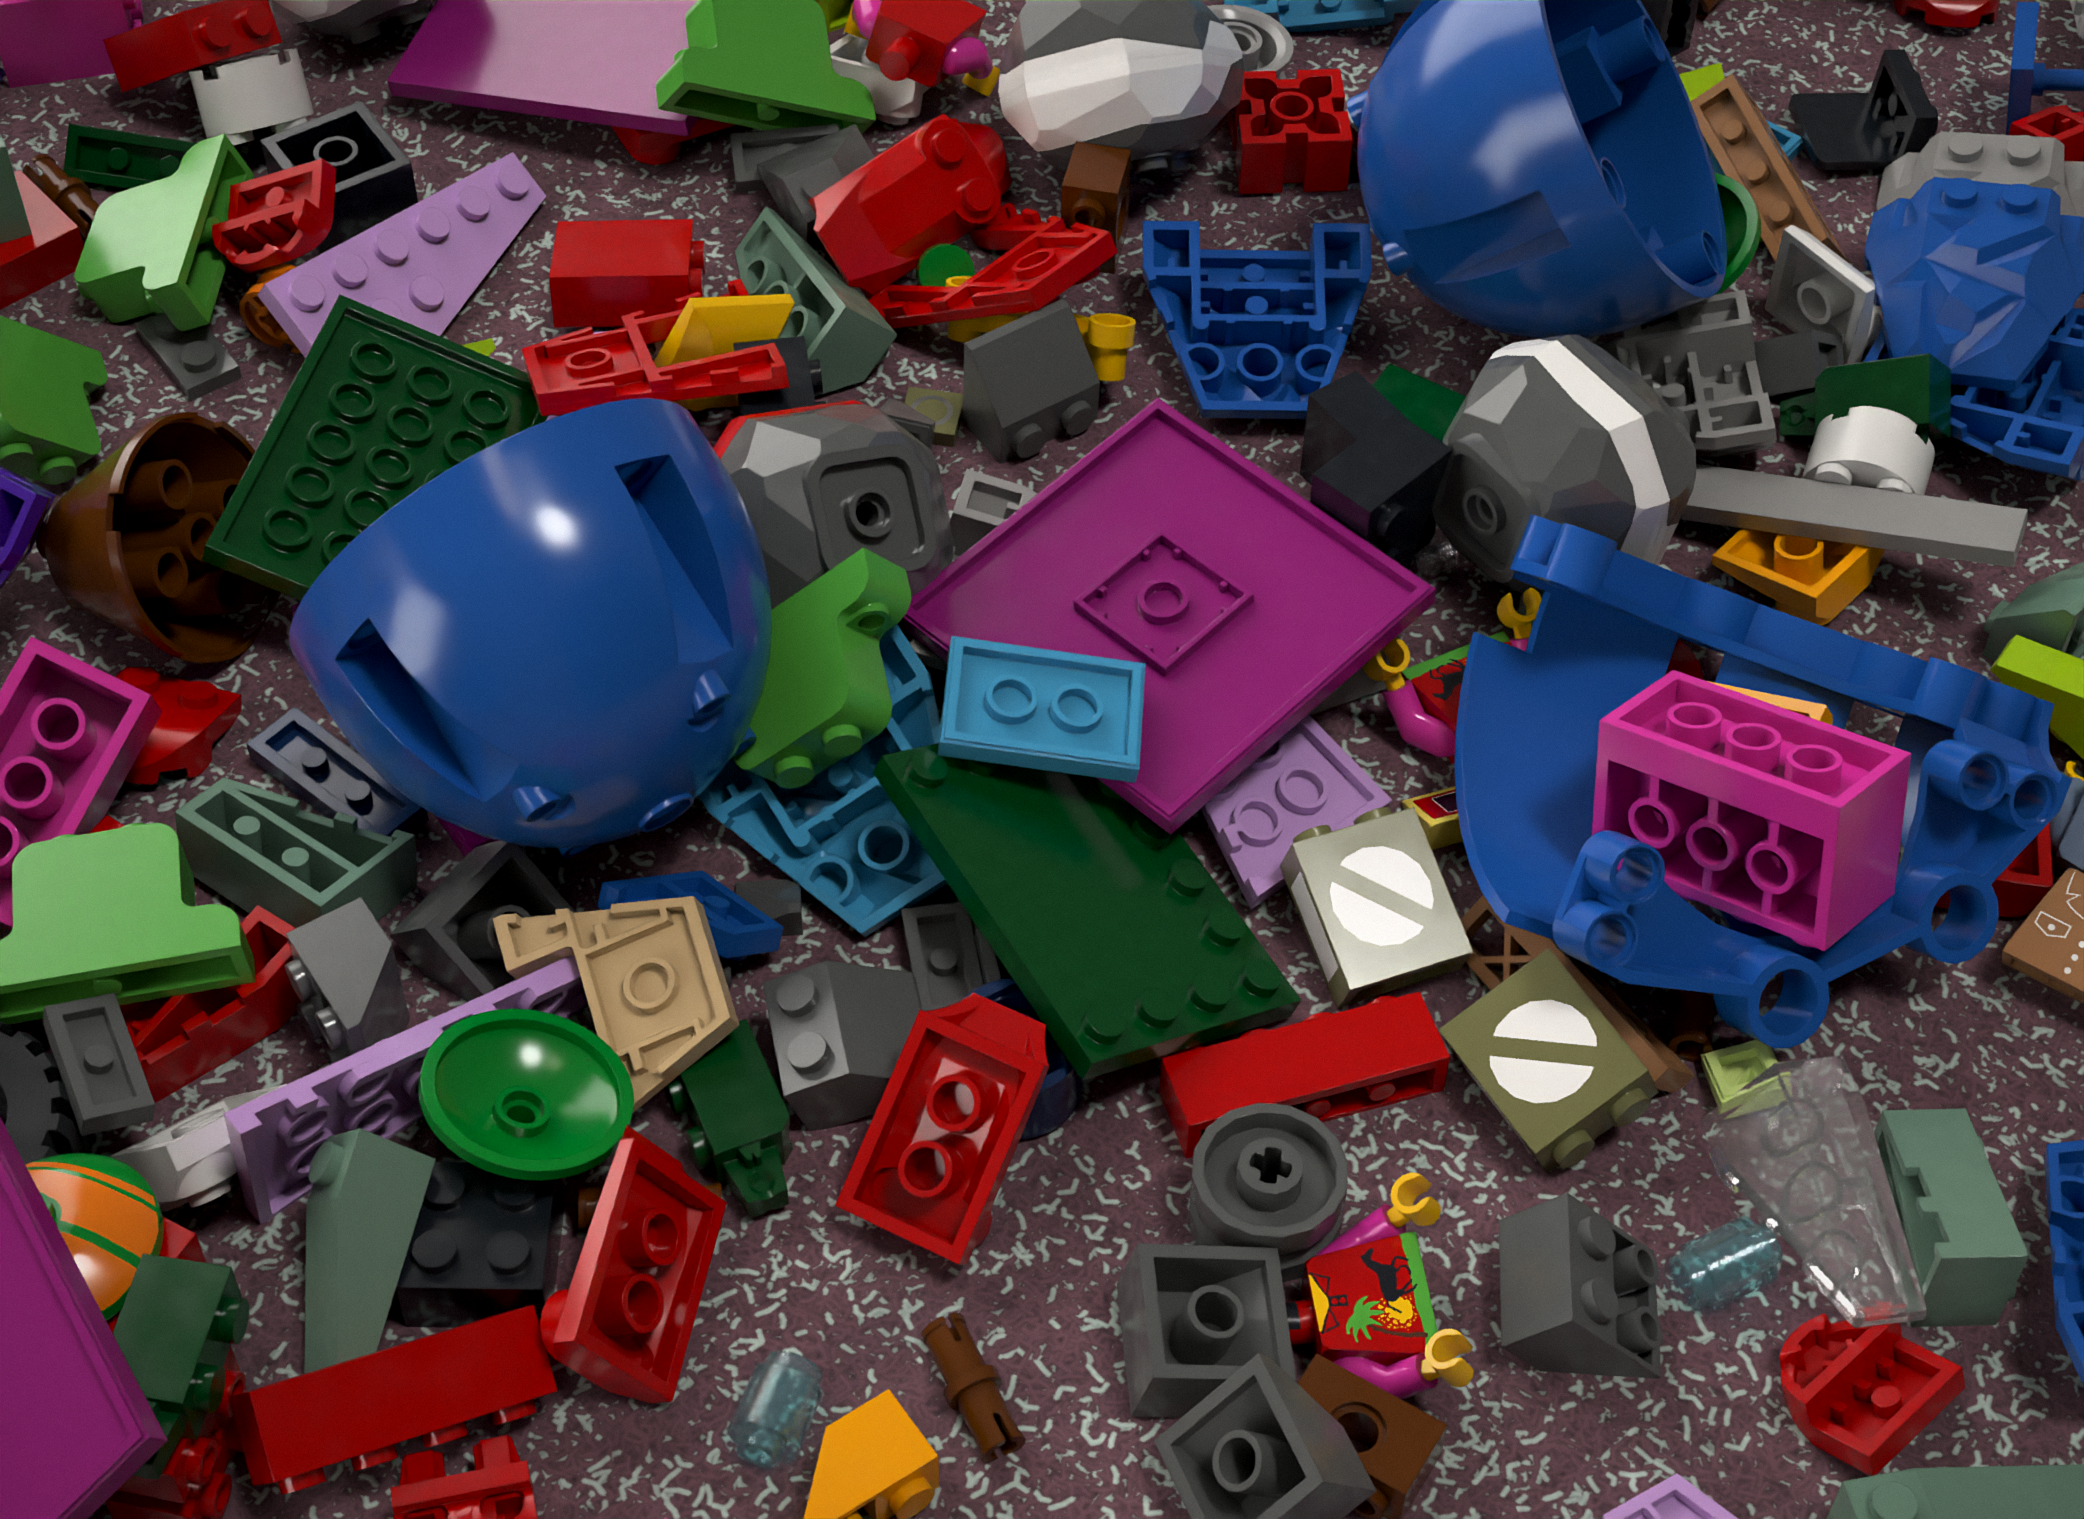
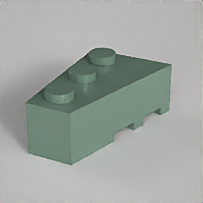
M224 777L175 811L177 836L195 878L248 913H251L259 905L295 928L360 897L378 921L417 886L415 835L396 829L391 837L358 827L357 817L338 812L333 819L303 811L300 810V800Z
M1966 1108L1882 1110L1870 1141V1148L1910 1326L1996 1325L2007 1301L2014 1299L2016 1282L2028 1260L2029 1254L1986 1157L1982 1139L1980 1136H1977Z

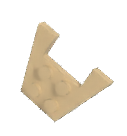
M694 896L611 904V909L573 913L570 909L565 908L555 909V915L521 918L517 913L492 918L506 971L515 979L524 977L567 956H575L597 1036L618 1055L630 1076L634 1092L633 1113L739 1026L704 907Z

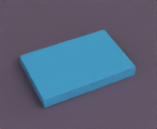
M951 636L938 755L1136 783L1140 767L1146 663Z

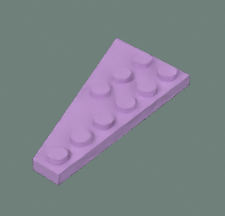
M512 152L267 282L257 296L305 358L339 294L440 336L536 211L546 195Z
M1308 714L1201 808V811L1252 910L1286 885L1280 864L1293 843L1294 837L1303 831L1320 825H1329L1332 831L1354 825L1353 821L1360 815L1376 808L1389 807L1392 799Z
M567 956L223 1113L247 1210L262 1225L310 1193L313 1183L309 1180L310 1165L315 1153L328 1140L329 1136L361 1128L389 1140L422 1118L424 1115L419 1102L418 1084L424 1058L433 1042L455 1023L475 1014L499 1009H529L569 1019L587 1007L589 1004L575 956Z

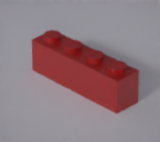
M1419 991L1400 997L1382 996L1370 1001L1365 1006L1334 1014L1320 1012L1307 1017L1299 1023L1272 1030L1254 1029L1242 1034L1237 1039L1206 1047L1197 1045L1177 1051L1175 1054L1161 1059L1159 1093L1184 1156L1187 1159L1194 1156V1149L1210 1124L1228 1111L1256 1103L1290 1105L1317 1117L1323 1123L1444 1091L1450 1055Z
M530 1305L230 1396V1402L252 1485L257 1486L278 1482L280 1493L284 1495L327 1481L323 1467L349 1458L353 1471L396 1459L398 1454L395 1444L420 1435L424 1448L468 1435L465 1421L488 1413L491 1414L493 1425L529 1416L537 1412L533 1399L558 1390L546 1347L542 1341L535 1307Z

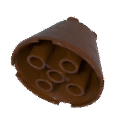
M198 412L168 414L146 424L62 496L52 509L48 522L43 524L36 540V547L39 554L47 560L52 578L58 589L65 596L67 604L76 611L85 610L154 647L188 662H220L236 657L249 649L271 613L281 592L204 562L202 557L210 535L255 453L250 443L237 430L224 421L213 422L198 416ZM266 595L268 596L269 605L265 619L254 632L243 639L246 628L218 616L238 613L245 604H262Z

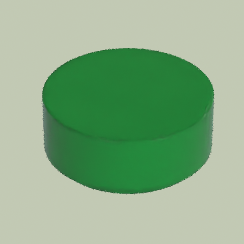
M947 243L935 244L927 248L919 257L916 265V278L919 286L945 287L947 278L974 276L975 274L972 259L967 252L958 246Z

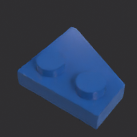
M703 870L602 882L597 907L602 910L611 909V904L694 896L704 907L720 958L742 961L747 959L749 955L773 952L779 949L784 927Z

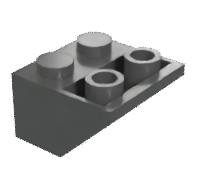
M361 897L286 933L293 961L285 964L284 968L295 993L301 1000V1002L295 1005L303 1026L313 1041L321 1037L325 1038L331 1048L325 1052L329 1065L366 1049L380 1040L390 1038L406 1030L410 1016L392 943Z
M1569 1193L1499 1220L1502 1348L1543 1372L1661 1378L1660 1346L1663 1341V1333L1658 1320L1656 1294L1659 1268L1653 1250Z

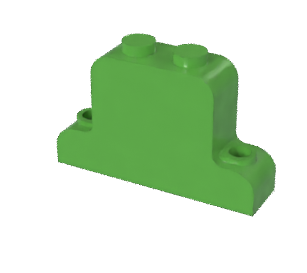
M697 0L685 15L689 48L680 50L674 55V63L656 83L659 110L761 130L839 124V130L856 124L860 133L863 134L876 121L874 102L869 90L857 80L842 77L834 71L825 14L815 0Z
M225 133L202 140L192 146L183 156L178 170L173 175L118 192L107 198L98 207L74 277L81 295L87 300H92L109 322L119 323L155 312L156 314L165 313L173 325L180 331H187L209 324L228 263L227 257L218 251L214 245L212 225L228 221L230 186L254 178V173Z
M0 316V466L15 474L54 485L72 479L77 474V467L100 452L101 442L89 407L91 401L89 394L103 386L108 379L100 351Z
M863 547L771 610L772 637L770 659L762 697L750 723V727L755 733L757 740L744 752L733 757L738 767L774 782L782 788L793 789L802 787L811 782L814 776L842 758L858 752L862 745L878 736L886 728L892 715V701L879 643L882 635L898 624L909 609L911 589L905 569Z
M131 823L118 829L82 835H60L52 840L30 844L16 855L12 864L13 928L8 936L0 939V1022L15 1024L43 1019L45 1006L115 993L120 1006L256 982L254 956L237 914L231 908L220 904L196 906L194 875L179 838L170 826L162 823Z

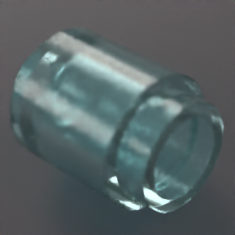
M1742 1216L1684 1243L1681 1246L1680 1254L1670 1258L1669 1269L1672 1279L1679 1289L1691 1288L1692 1292L1686 1299L1693 1310H1699L1709 1304L1713 1310H1716L1775 1282L1778 1278L1777 1264L1782 1261V1252L1776 1237L1765 1224L1756 1225L1750 1218Z
M773 1351L767 1356L765 1362L755 1366L728 1428V1434L737 1445V1452L742 1458L754 1465L766 1468L777 1466L779 1461L789 1463L797 1458L823 1395L822 1389L819 1386L822 1373L813 1362L793 1352Z

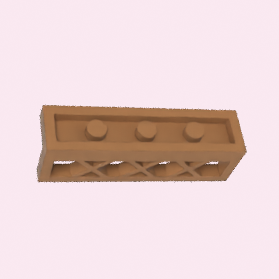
M1733 74L1729 75L1692 100L1691 105L1702 135L1725 175L1743 185L1752 196L1760 213V236L1774 261L1776 262L1784 229L1794 225L1813 235L1849 263L1756 102Z
M1484 895L1460 919L1469 940L1492 915L1505 928L1504 956H1483L1470 942L1473 953L1466 963L1490 990L1518 971V966L1526 965L1549 948L1649 1070L1657 1090L1674 1093L1683 1088L1695 1076L1596 968L1557 949V944L1550 938L1504 923L1496 915ZM1519 944L1529 955H1519ZM1493 966H1503V977Z

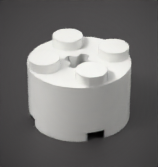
M297 48L283 50L286 61L281 62L279 61L278 54L270 56V53H264L211 65L209 68L212 77L205 79L202 70L195 69L189 71L206 137H214L225 133L233 145L255 140L252 131L255 129L270 126L271 132H276L277 134L307 122L306 117L314 114Z
M1858 406L1850 408L1847 416L1832 420L1833 414L1820 422L1802 478L1925 495L1934 463L1935 450L1929 438L1927 444H1925L1915 434L1917 424L1908 417L1884 408Z

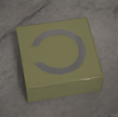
M909 387L904 404L935 421L933 444L955 447L962 422L963 394Z

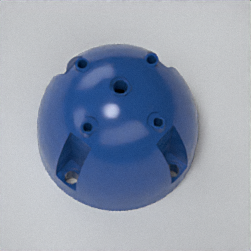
M1423 0L1399 29L1385 54L1380 69L1370 82L1369 89L1347 100L1350 117L1356 127L1359 128L1357 164L1361 194L1370 226L1383 247L1385 261L1395 276L1403 275L1424 296L1455 316L1482 328L1517 337L1542 339L1562 335H1580L1584 338H1591L1626 331L1665 317L1712 297L1723 284L1727 265L1726 229L1712 163L1699 123L1678 71L1658 30L1640 0Z
M627 399L583 408L525 429L458 463L397 503L352 540L314 581L294 614L289 631V644L292 654L327 712L350 745L381 778L418 806L449 823L490 839L521 846L557 848L562 857L567 859L580 854L592 845L629 837L640 831H653L672 822L691 807L694 803V798L713 782L731 758L741 754L756 742L757 737L751 729L750 723L762 697L770 659L772 637L770 584L761 544L748 509L725 466L689 411L677 403L662 399Z

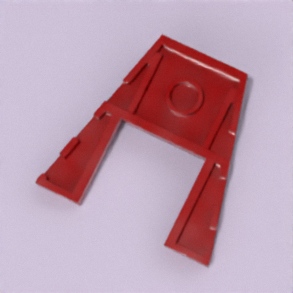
M1006 203L1001 207V211L990 221L984 222L969 231L974 244L983 250H1009L1004 255L958 287L888 285L868 299V301L878 310L892 329L1021 312L1032 313L1060 300L1059 295L1072 285L1082 284L1096 277L1100 273L1099 266L1117 254L1118 251L1109 231L1077 222L1071 226V229H1067L1063 219L1060 217L1051 216L1046 219L1047 222H1043L1038 211L1025 208L1020 212L1021 215H1019L1014 204Z
M736 279L727 282L729 293L718 297L749 296L742 280ZM700 292L674 299L676 310L672 312L645 317V312L640 310L621 316L623 327L616 330L593 334L590 326L521 349L525 369L542 416H561L583 408L627 399L652 398L679 401L784 389L790 386L786 364L775 343L656 368L646 344L666 340L689 298H702Z

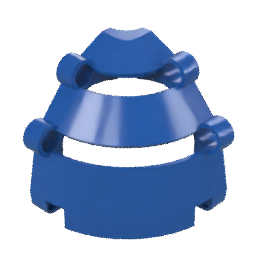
M1530 515L1510 570L1514 571L1512 578L1544 590L1526 651L1473 632L1461 685L1455 739L1456 803L1463 843L1470 867L1481 892L1496 915L1504 923L1550 938L1557 944L1558 947L1556 948L1565 954L1627 984L1714 993L1713 999L1717 1013L1728 1026L1772 1048L1794 1047L1804 1043L1818 1030L1826 1016L1830 1000L1828 982L1901 946L1935 960L1951 964L1968 961L1984 950L1994 935L1999 918L1998 898L1991 884L2058 814L2072 782V778L2058 770L2049 752L2048 728L2054 708L2053 703L2013 687L1989 680L1988 677L1959 665L1930 657L1927 662L1900 651L1863 641L1758 604L1730 591L1683 576L1616 549L1618 542L1571 524H1559L1539 516ZM1678 638L1724 654L1715 683L1827 705L1833 715L1832 725L1845 730L1854 701L1903 719L1894 747L1910 752L1911 761L1900 842L1904 848V853L1897 867L1895 892L1826 951L1801 946L1790 937L1757 924L1738 921L1731 914L1721 910L1720 912L1729 928L1718 925L1677 895L1664 882L1665 865L1658 850L1617 831L1605 830L1592 836L1599 720L1665 676ZM1623 859L1622 867H1621V869H1620L1619 872H1618V871H1617V866L1619 865L1620 861ZM1950 890L1951 902L1948 914L1942 924L1932 932L1931 918L1933 909L1939 898ZM1779 972H1782L1783 987L1781 996L1769 1012L1760 1016L1759 1003L1761 993L1768 981Z

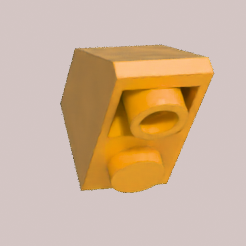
M889 1389L825 1428L803 1519H863L857 1511L861 1507H864L872 1519H889L893 1515H896L898 1519H908L922 1511L933 1499L934 1490L939 1487L938 1455Z

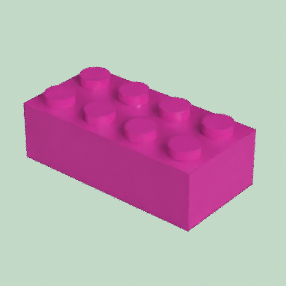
M30 637L0 690V926L9 931H12L13 928L12 864L16 855L26 846L36 842L52 840L57 836L66 834H88L106 815L162 714V710L151 694L33 637Z

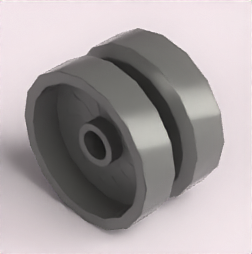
M1256 1103L1233 1109L1210 1124L1196 1145L1193 1156L1188 1225L1196 1245L1278 1248L1282 1283L1302 1278L1305 1262L1340 1236L1342 1211L1347 1194L1348 1160L1337 1136L1317 1117L1290 1105Z

